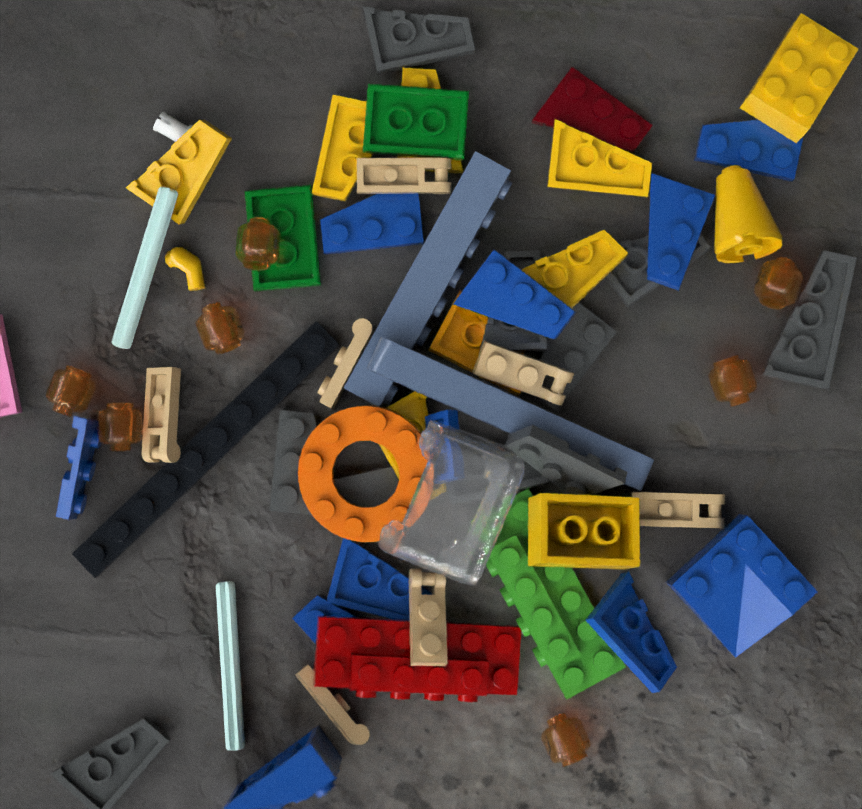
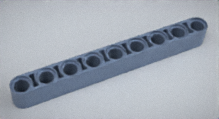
M380 337L368 364V370L510 434L534 425L568 442L570 450L583 456L590 453L600 458V465L612 471L618 467L628 472L624 485L638 491L642 490L654 460L648 456L388 339Z

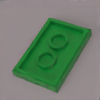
M368 84L363 153L464 160L469 91Z
M303 185L244 191L254 292L321 286L312 186Z

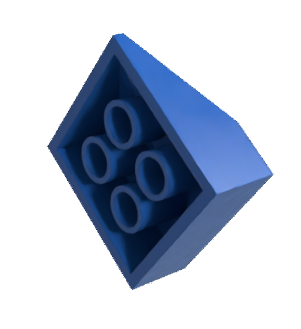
M742 514L733 519L666 581L670 588L735 658L790 618L818 592L748 515Z
M318 725L239 783L223 808L283 809L282 807L287 803L295 802L297 804L300 801L309 799L314 794L320 798L336 785L334 781L338 778L337 773L340 771L339 767L342 757Z

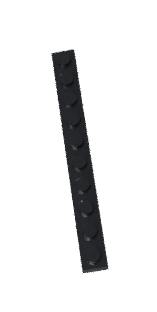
M315 321L180 450L181 454L177 462L166 463L83 542L72 555L94 578L99 577L335 352L340 345Z

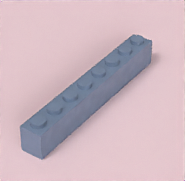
M475 151L346 382L345 390L375 406L382 407L383 403L388 406L391 404L399 389L394 386L395 382L367 369L380 337L410 350H413L416 344L421 347L423 346L431 332L427 324L432 315L440 316L448 301L443 297L449 286L456 287L464 270L459 268L465 256L471 259L480 243L476 239L481 227L488 229L494 219L496 211L492 210V207L497 198L504 200L513 184V182L508 180L511 170Z

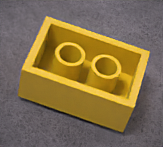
M801 13L785 34L740 106V109L797 143L809 131L857 53L858 48Z
M540 493L529 497L528 566L624 570L640 567L639 498Z

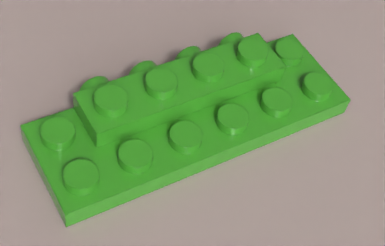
M529 488L469 519L488 554V557L483 559L491 576L494 577L499 574L504 584V587L499 589L508 607L515 604L521 615L515 620L524 637L531 634L537 647L532 649L541 667L548 665L567 700L626 668V666L585 621L594 607L573 569L567 567L528 566V498L533 495Z

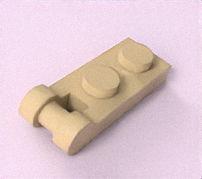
M357 158V194L452 193V183L448 182V170H451V159ZM425 170H435V182H425Z
M361 318L353 323L352 332L355 336L348 348L342 346L333 363L338 366L333 377L326 376L317 394L322 396L319 402L331 409L335 408L344 391L346 382L373 336V327L367 319Z
M485 340L473 369L474 375L537 396L557 405L563 404L566 397L563 392L567 383H571L574 373L569 370ZM546 375L554 377L551 389L542 386Z
M147 368L142 437V457L145 462L156 463L162 460L165 463H174L180 458L181 452L177 444L181 368Z
M630 492V497L639 498L640 526L724 528L725 518H721V504H725V494ZM700 504H708V517H699Z
M411 568L409 571L411 666H445L447 664L445 569L422 572V569ZM432 586V595H422L421 587Z
M306 665L295 674L350 744L362 745L368 741L370 736L368 728L363 724L354 723L346 713L350 710V707L341 695L337 693L333 696L327 687H314V668L312 669L309 665Z

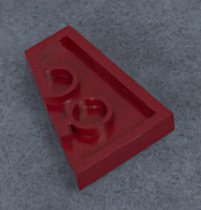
M573 67L570 68L532 120L534 124L545 125L554 128V120H559L570 127L592 135L631 154L653 126Z

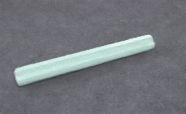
M164 186L158 189L111 341L116 347L129 349L132 345L178 197V192L174 189Z
M222 581L216 584L225 744L227 750L234 751L241 750L245 746L236 592L233 581Z

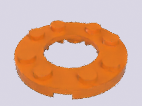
M360 405L340 410L324 419L312 431L303 446L298 464V482L302 498L313 517L324 528L339 537L356 542H377L392 538L414 524L430 501L435 483V467L429 449L430 446L422 432L409 419L394 410L375 405ZM357 441H373L383 445L393 454L399 466V482L395 493L386 502L374 507H360L348 502L339 493L335 485L333 467L337 456L346 446Z

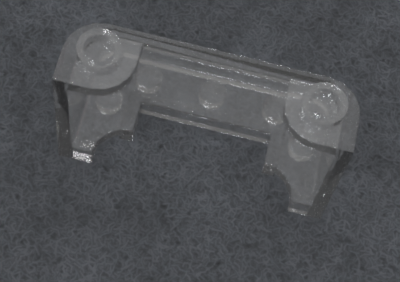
M430 420L427 429L422 432L419 439L422 455L428 462L403 522L392 520L388 525H385L381 530L378 546L385 553L459 583L472 586L482 576L521 484L525 468L524 462L520 457L498 442Z

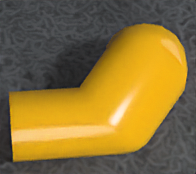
M173 247L165 254V262L170 268L177 267L186 273L189 291L205 288L201 261L197 256L183 247Z

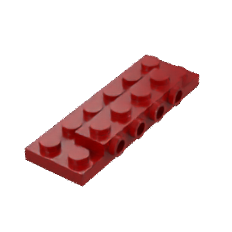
M318 616L313 685L314 687L349 688L356 691V697L376 698L377 692H390V698L401 700L410 699L411 693H424V699L431 701H444L445 694L458 695L457 700L462 702H478V696H487V694L517 695L521 629L519 626L446 622L447 664L445 666H411L410 620Z

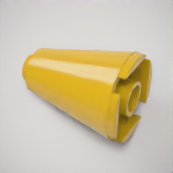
M739 165L724 168L721 171L722 174L716 178L714 252L717 260L724 263L744 262L743 256L754 254L756 260L774 253L782 247V234L750 171L741 168Z

